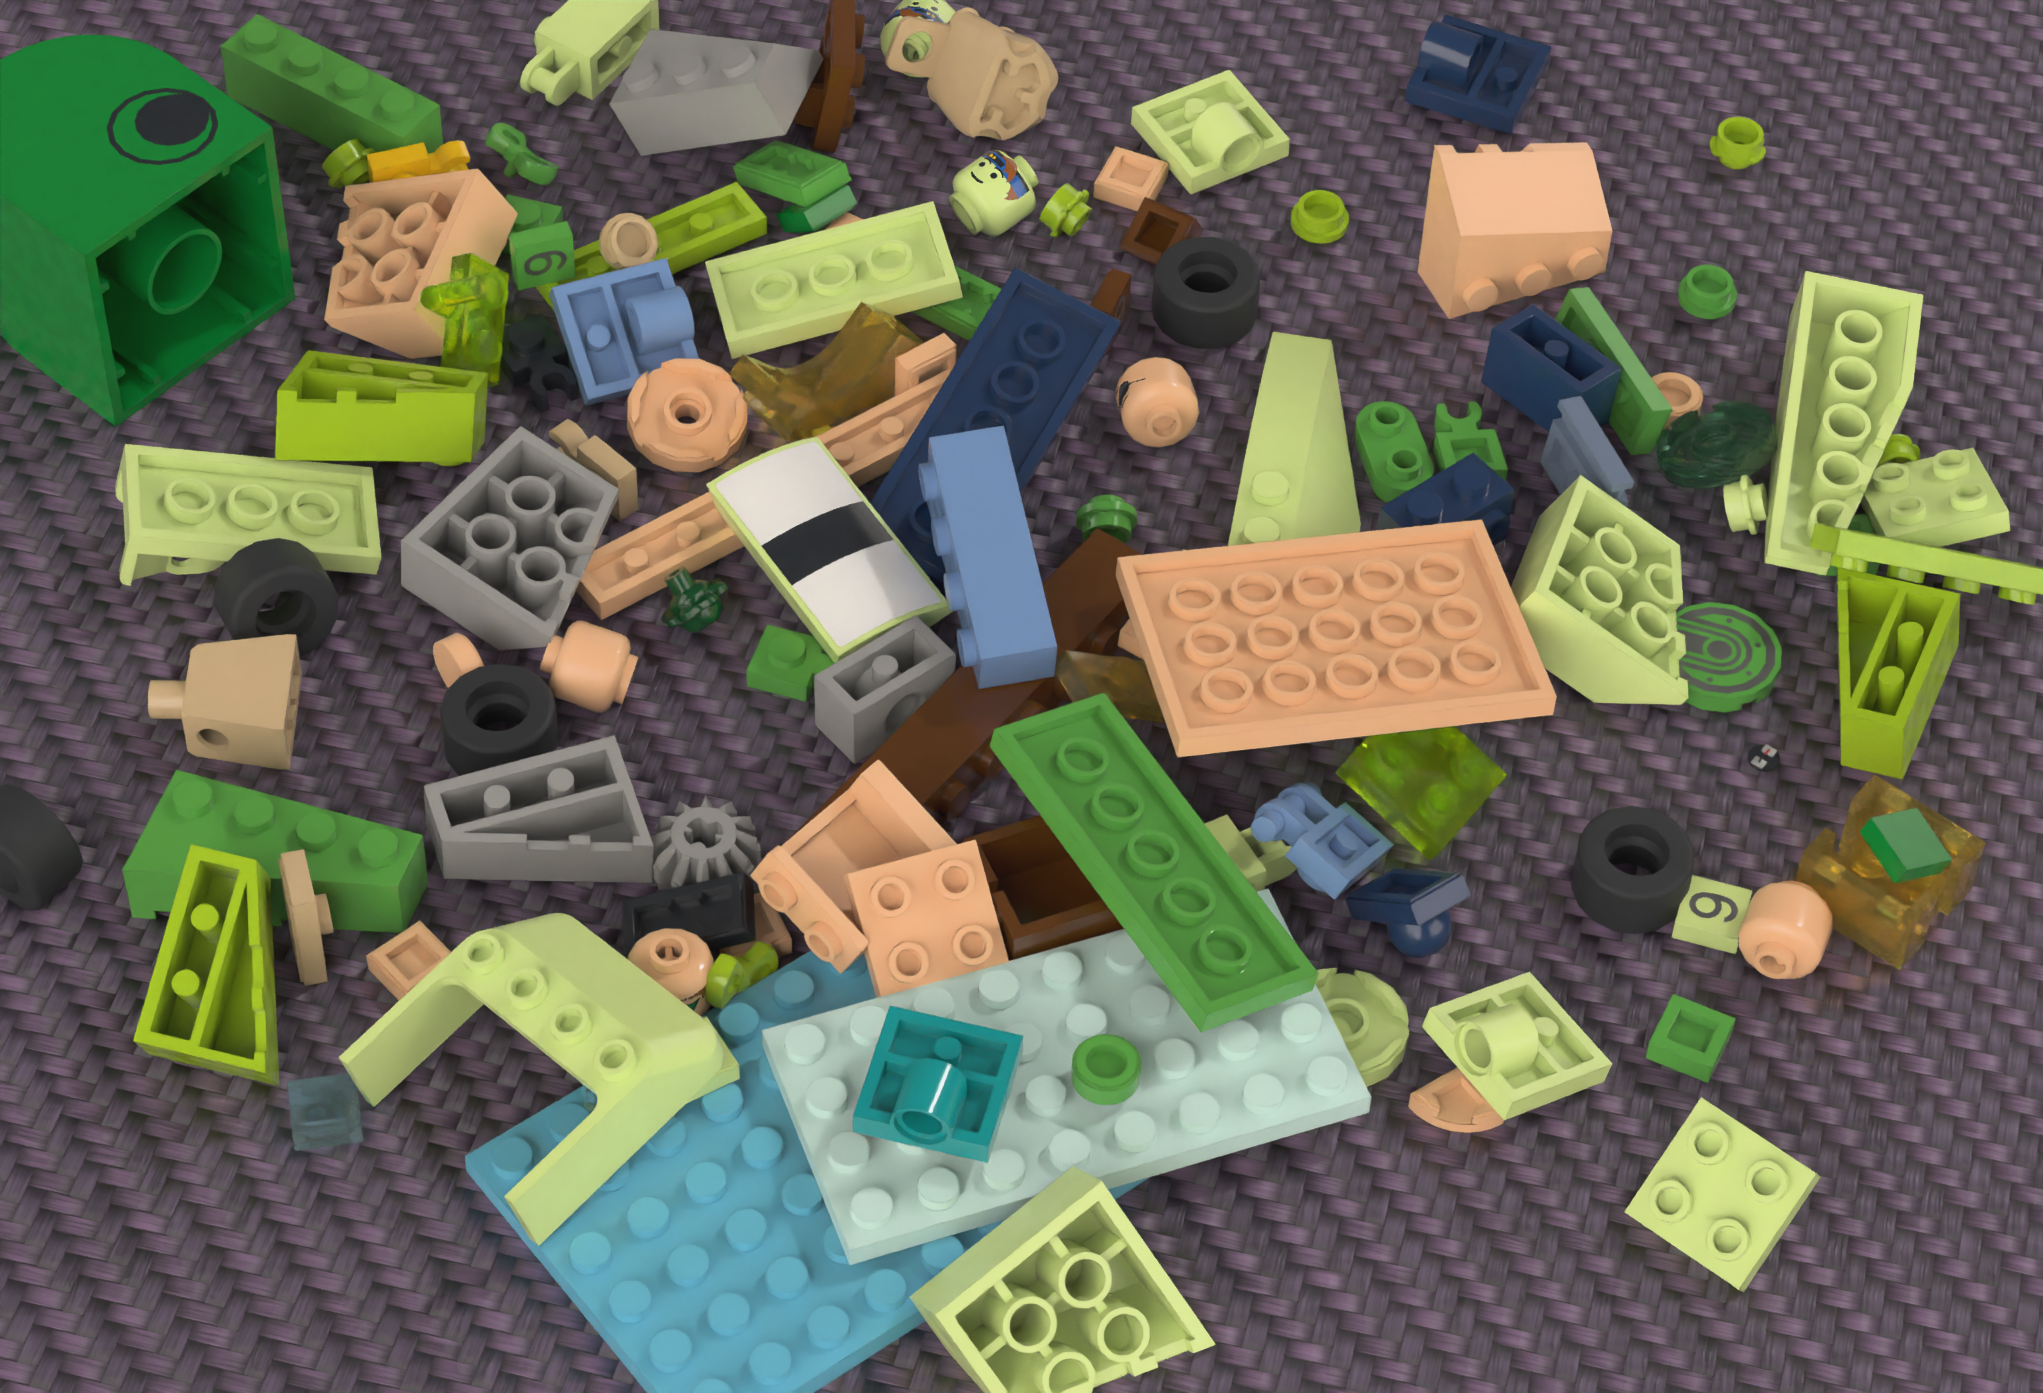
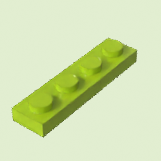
M738 182L647 219L654 228L658 240L656 256L652 261L667 258L671 274L767 234V217ZM599 240L574 250L575 278L535 287L553 311L554 308L549 295L552 287L616 271V269L606 263L600 253Z
M1820 523L1814 524L1810 547L1832 553L1829 564L1832 566L1867 573L1869 561L1887 564L1886 576L1916 583H1923L1925 572L1944 575L1942 587L1973 594H1979L1981 583L2000 586L1998 598L2035 605L2037 594L2043 595V567Z

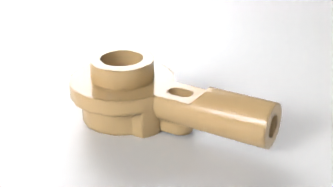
M633 213L618 214L608 220L601 229L598 241L600 253L606 263L616 269V271L651 262L656 256L658 247L657 235L651 223L642 216Z

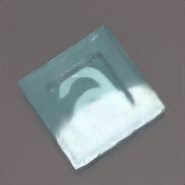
M349 1073L287 1081L295 1151L364 1142L358 1087Z

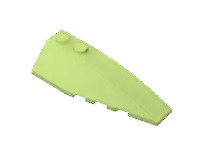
M1805 271L1790 314L1773 440L1774 451L1772 452L1764 563L1826 576L1831 566L1829 564L1832 553L1810 547L1814 524L1820 523L1848 529L1913 388L1923 304L1922 294Z
M1279 332L1272 333L1251 424L1228 546L1360 532L1361 521L1332 340Z

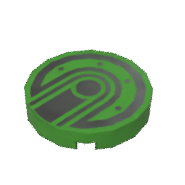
M1707 602L1687 606L1676 613L1677 632L1685 635L1686 654L1679 660L1680 678L1688 680L1689 698L1685 701L1686 703L1701 710L1727 713L1742 710L1744 703L1757 699V704L1768 697L1778 681L1782 654L1781 645L1771 627L1756 614L1730 604Z

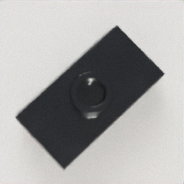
M745 872L622 901L624 957L626 959L638 940L650 932L664 928L683 929L696 934L708 945L710 951L756 941L753 880Z

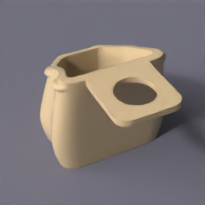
M970 7L956 11L949 24L913 16L903 17L896 26L885 56V64L891 70L929 78L927 90L930 99L939 106L960 132L973 138L975 136H987L997 140H1006L1034 127L1044 119L1049 96L1058 83L1057 70L1046 51L1037 41L1015 33L1010 28L999 27L980 17L978 12ZM916 32L928 33L931 39L928 53L917 61L906 60L902 53L903 44L906 39Z

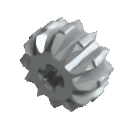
M706 796L699 807L693 809L679 801L674 811L675 816H659L658 823L655 826L656 835L651 836L654 846V880L658 884L659 889H673L739 872H745L754 880L750 875L761 862L760 844L757 843V837H755V826L752 824L750 816L737 817V810H735L732 801L718 809L712 808Z

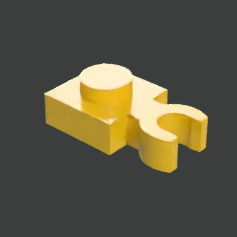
M459 140L447 142L441 145L435 152L429 154L424 142L367 155L370 183L469 170L466 163L470 162V155L465 142Z

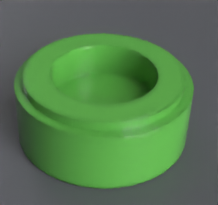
M1102 1034L1084 1040L1076 1048L1072 1058L1071 1080L1075 1090L1084 1099L1099 1105H1114L1124 1102L1136 1092L1140 1082L1141 1058L1137 1049L1129 1041L1119 1036Z

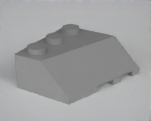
M649 29L631 65L624 73L623 79L610 102V106L641 156L786 135L823 61V57L819 50Z
M520 426L401 540V586L499 651L547 647L548 642L551 644L617 501L619 489Z

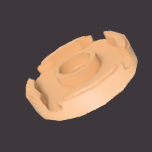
M675 358L661 363V368L655 369L649 374L646 371L636 380L627 402V430L636 449L653 464L674 472H702L723 464L738 451L747 431V399L742 389L740 393L738 387L732 382V376L722 367L701 359ZM688 416L695 419L696 422L684 424L677 419Z

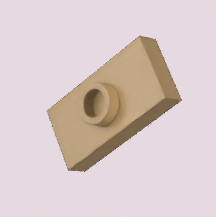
M304 849L281 853V859H278L289 931L300 981L304 982L305 986L328 982L321 935L333 933V925L326 893L314 895Z

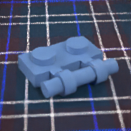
M1297 782L1286 787L1278 794L1277 798L1269 800L1257 810L1255 819L1251 824L1252 835L1260 842L1279 841L1282 839L1286 841L1291 848L1285 857L1297 867L1298 874L1304 882L1318 891L1326 892L1334 900L1375 867L1394 845L1346 802L1338 808L1333 807L1322 797L1320 788L1312 782Z

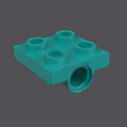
M889 1006L853 1113V1132L988 1163L1022 1056L1024 1036Z

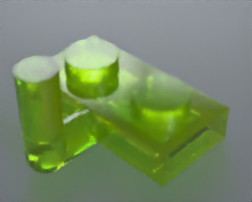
M467 253L452 257L450 281L425 287L420 293V302L426 309L446 319L441 367L488 373V388L498 386L509 274L478 256Z

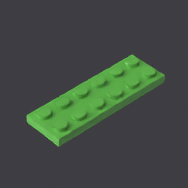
M1105 693L994 729L989 747L1200 1032L1313 991L1319 974Z

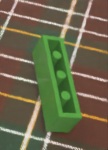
M256 14L220 46L227 95L230 98L332 150H336L342 144L355 138L359 139L366 149L373 148L376 153L424 142L429 154L435 152L443 145L440 105L261 15Z

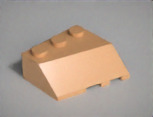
M1587 142L1530 143L1520 152H1502L1497 144H1479L1473 153H1457L1452 145H1434L1418 274L1448 319L1471 312H1480L1491 306L1525 296H1533L1551 288L1578 280H1587L1595 275L1605 273L1612 227L1593 151Z
M479 169L345 186L343 201L348 205L350 211L348 220L339 224L337 240L344 246L342 260L332 268L324 320L332 328L410 359L456 354L465 338V332L477 305L485 293L486 285L501 251L507 243V238L518 213Z

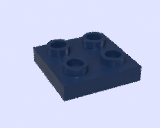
M1445 14L1442 22L1433 21L1425 34L1418 65L1407 84L1405 102L1512 135L1549 64L1551 46Z

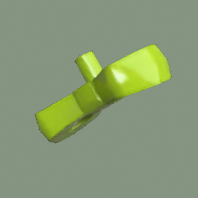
M757 941L743 957L738 956L735 958L724 953L720 954L707 974L706 1000L714 1007L723 1009L736 993L744 991L776 972L778 969L776 950L770 944Z

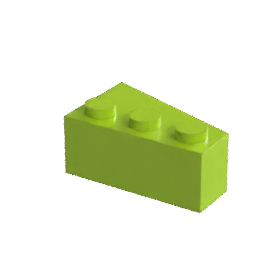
M308 350L277 390L275 460L433 462L443 466H457L465 462H472L485 442L488 373Z
M1837 567L1840 764L1842 766L1903 780L1959 646V593Z
M191 844L133 1041L152 1056L280 1086L270 875L255 859Z

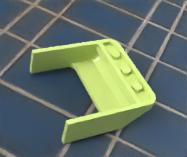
M563 913L538 916L482 930L470 935L339 1056L340 1061L365 1100L375 1107L484 1004L597 1095V1104L594 1110L504 1196L528 1237L538 1246L717 1074L724 1058L722 1044L710 1023L578 920Z

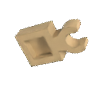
M569 419L549 431V437L560 445L557 450L619 489L617 501L611 512L613 517L621 522L638 510L636 468L596 435L588 439L583 430Z

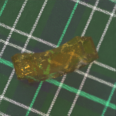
M861 301L834 340L809 361L791 368H777L742 354L729 375L747 390L742 397L748 404L747 407L786 441L796 442L817 437L889 400L895 394V358L925 342L892 314Z

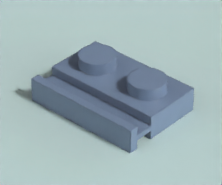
M1578 396L1559 400L1557 407L1562 413V417L1553 419L1540 461L1559 494L1561 495L1582 475L1627 507L1628 500L1625 490L1633 488L1634 480L1583 398Z

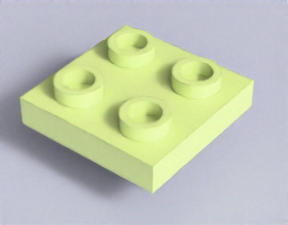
M1230 70L1132 107V126L1162 161L1169 163V170L1190 195L1287 157L1289 154L1290 139Z
M1974 448L1945 450L1939 452L1934 457L1903 464L1888 463L1881 465L1875 469L1860 501L1865 513L1870 518L1876 534L1942 547L2010 531L2009 510Z
M1530 972L1431 1007L1422 1025L1423 1029L1503 1120L1605 1081L1612 1066L1611 1061Z
M1701 1097L1625 1210V1213L1744 1293L1821 1177Z

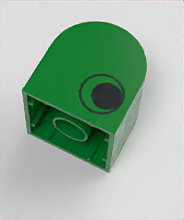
M73 35L38 42L15 51L0 60V334L22 357L116 427L296 298L272 126L160 49L143 42L118 36Z

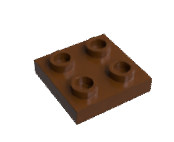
M855 0L829 1L818 49L823 57V61L793 119L798 124L813 127V149L836 152L841 129L850 130L852 126L855 96L849 94L851 88H861L865 66V55L855 53V48H861L865 26V15L855 13Z

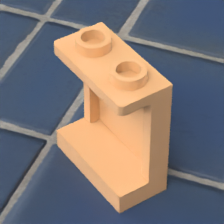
M878 759L861 773L850 788L782 846L777 845L771 850L750 876L759 885V890L764 900L773 909L784 912L801 930L810 950L821 960L830 962L842 974L864 954V950L869 946L867 938L857 929L843 875L957 845V843Z

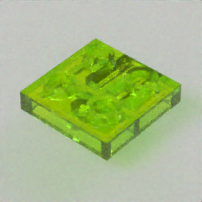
M1455 726L1367 736L1335 772L1430 861L1449 843L1507 776L1499 766Z

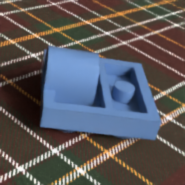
M667 258L552 287L549 293L585 406L630 395L636 380L646 371L649 374L653 370L661 368V363L675 358L699 359L693 341L695 331L690 304L684 290L680 286H675Z

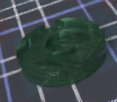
M1724 401L1712 405L1713 413L1699 417L1698 411L1694 410L1681 415L1664 429L1656 441L1655 450L1660 472L1668 482L1683 488L1708 489L1729 485L1740 480L1742 475H1752L1766 465L1778 449V434L1770 414L1765 408L1749 402Z

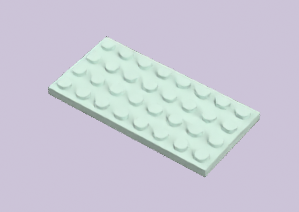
M1269 889L1257 891L1258 895L1293 939ZM1125 929L762 1030L763 1049L849 1265L1005 1220L1072 1166L1101 1180L1107 1189H1111L1369 1113L1371 1095L1316 984L1313 991L1200 1032ZM889 1006L1024 1036L1022 1056L988 1163L853 1132V1113ZM1102 1034L1119 1036L1129 1041L1140 1055L1141 1073L1139 1086L1136 1092L1124 1102L1114 1105L1092 1103L1080 1096L1072 1084L1071 1070L1074 1051L1084 1040L1092 1036Z

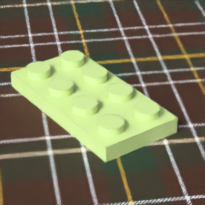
M933 201L705 262L732 359L963 298L960 281Z

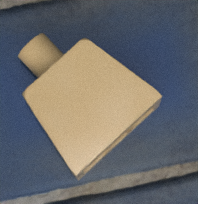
M296 634L196 645L190 651L186 681H150L148 690L149 717L151 719H182L187 751L196 757L290 770L302 680Z

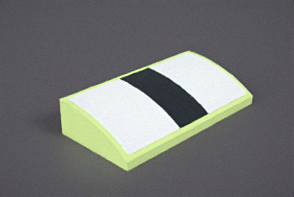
M818 437L799 440L765 452L706 484L719 514L834 664L915 615L930 627L953 612L949 610L945 597Z

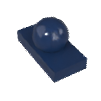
M1393 868L1349 893L1345 901L1354 920L1385 922L1389 940L1397 950L1409 957L1424 958L1438 953L1448 943L1452 924L1450 912L1447 909L1470 897L1471 893L1461 874Z

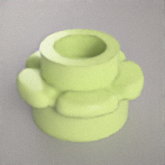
M1744 474L1741 475L1740 481L1724 484V503L1732 532L1749 529L1750 533L1754 535L1759 531L1760 521H1764L1767 518L1768 497L1763 483L1753 485L1749 476Z

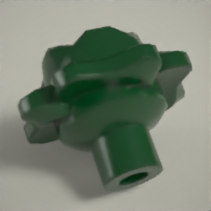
M685 566L674 570L665 577L664 581L673 593L669 607L661 617V620L668 628L681 626L684 630L695 633L707 625L713 624L720 617V613L724 611V606L719 596L728 587L720 578L714 579L711 582H708V580L694 581Z

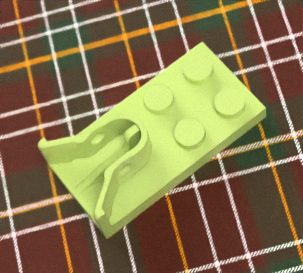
M125 444L115 484L116 497L123 503L125 548L120 565V581L122 584L131 586L132 580L162 572L176 575L210 572L222 566L225 561L228 562L237 551L256 541L274 538L301 543L315 554L324 570L377 575L381 561V548L372 467L299 460H275V458L131 444ZM172 557L189 558V559H187V560H185V561H176V560L172 559Z

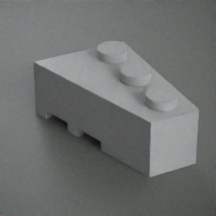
M615 735L424 785L426 825L444 879L653 883L654 846Z

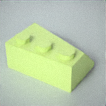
M1580 475L1539 516L1511 585L1512 592L1545 669L1594 703L1682 705L1689 697L1688 680L1680 678L1679 660L1686 654L1685 635L1677 632L1676 609L1683 604L1680 545Z

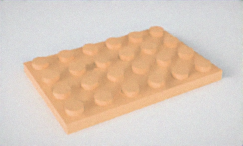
M1482 519L1117 558L1115 576L1177 757L1553 715L1557 698Z

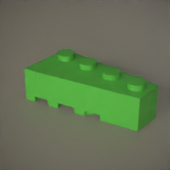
M179 770L175 771L122 869L132 918L156 919L158 911L171 912L191 844L255 859L270 875L272 926H282V922L287 921L288 918L278 859H281V853L304 849L314 895L326 893L333 929L401 933L406 930L429 883L424 841L421 834Z

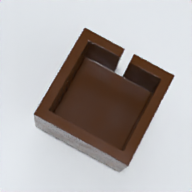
M1040 815L963 839V843L972 840L977 842L1009 961L1124 929Z

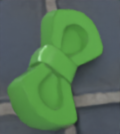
M496 123L488 131L485 144L503 155L508 161L503 172L506 176L514 178L516 172H518L521 177L540 185H549L554 180L559 166L536 156L526 147L525 135L505 123Z

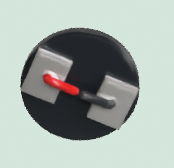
M1767 744L1752 747L1747 756L1749 764L1754 769L1763 772L1774 770L1780 761L1777 750Z

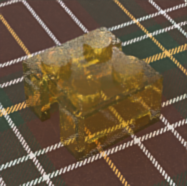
M1874 775L1851 800L1839 844L1841 850L1838 853L1833 851L1837 834L1825 828L1802 853L1795 881L1811 886L1825 900L1833 914L1832 928L1901 970L1924 944L1932 915L1941 911L1949 916L1971 891L1986 842L1877 775ZM1918 808L1953 860L1940 874L1894 884L1859 831L1871 817Z

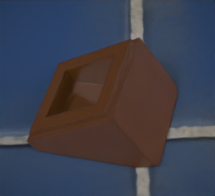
M1144 197L1119 249L1156 266L1163 252L1177 242L1192 237H1200L1203 228L1196 218Z

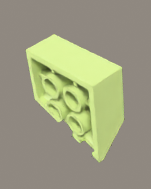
M1074 1166L909 1297L946 1350L984 1393H1092L1094 1387L1127 1374L1135 1377L1158 1368V1362L1186 1351L1196 1353L1216 1345L1104 1183Z

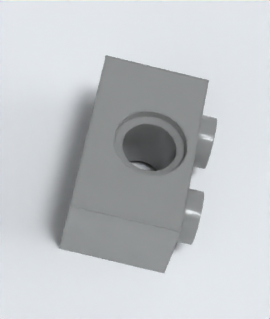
M916 615L814 676L815 725L854 764L875 752L955 672L956 654Z

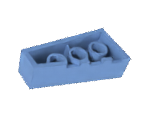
M1004 425L930 437L928 462L918 465L922 495L924 501H927L931 516V530L937 556H942L946 570L944 574V587L950 611H957L962 629H957V643L962 666L973 667L979 689L1054 677L1057 643Z

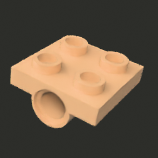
M976 840L843 875L857 929L869 942V946L864 950V955L876 998L1009 962Z

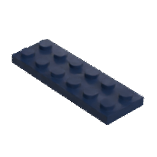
M1014 268L870 502L944 597H946L944 587V574L946 570L942 556H937L931 530V516L927 501H924L918 471L919 464L928 462L929 438L1004 425L1020 495L1022 496L1116 338L1121 325V321L1017 268Z

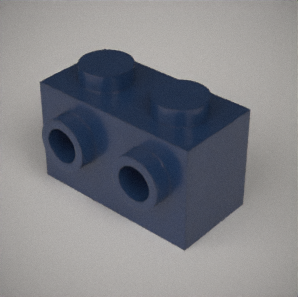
M1532 304L1492 328L1481 382L1548 432H1550L1553 419L1562 417V413L1557 407L1559 400L1578 396L1583 398L1601 427L1609 422L1621 367Z
M1473 452L1380 507L1377 530L1482 519L1492 545L1495 546L1507 538L1514 488Z

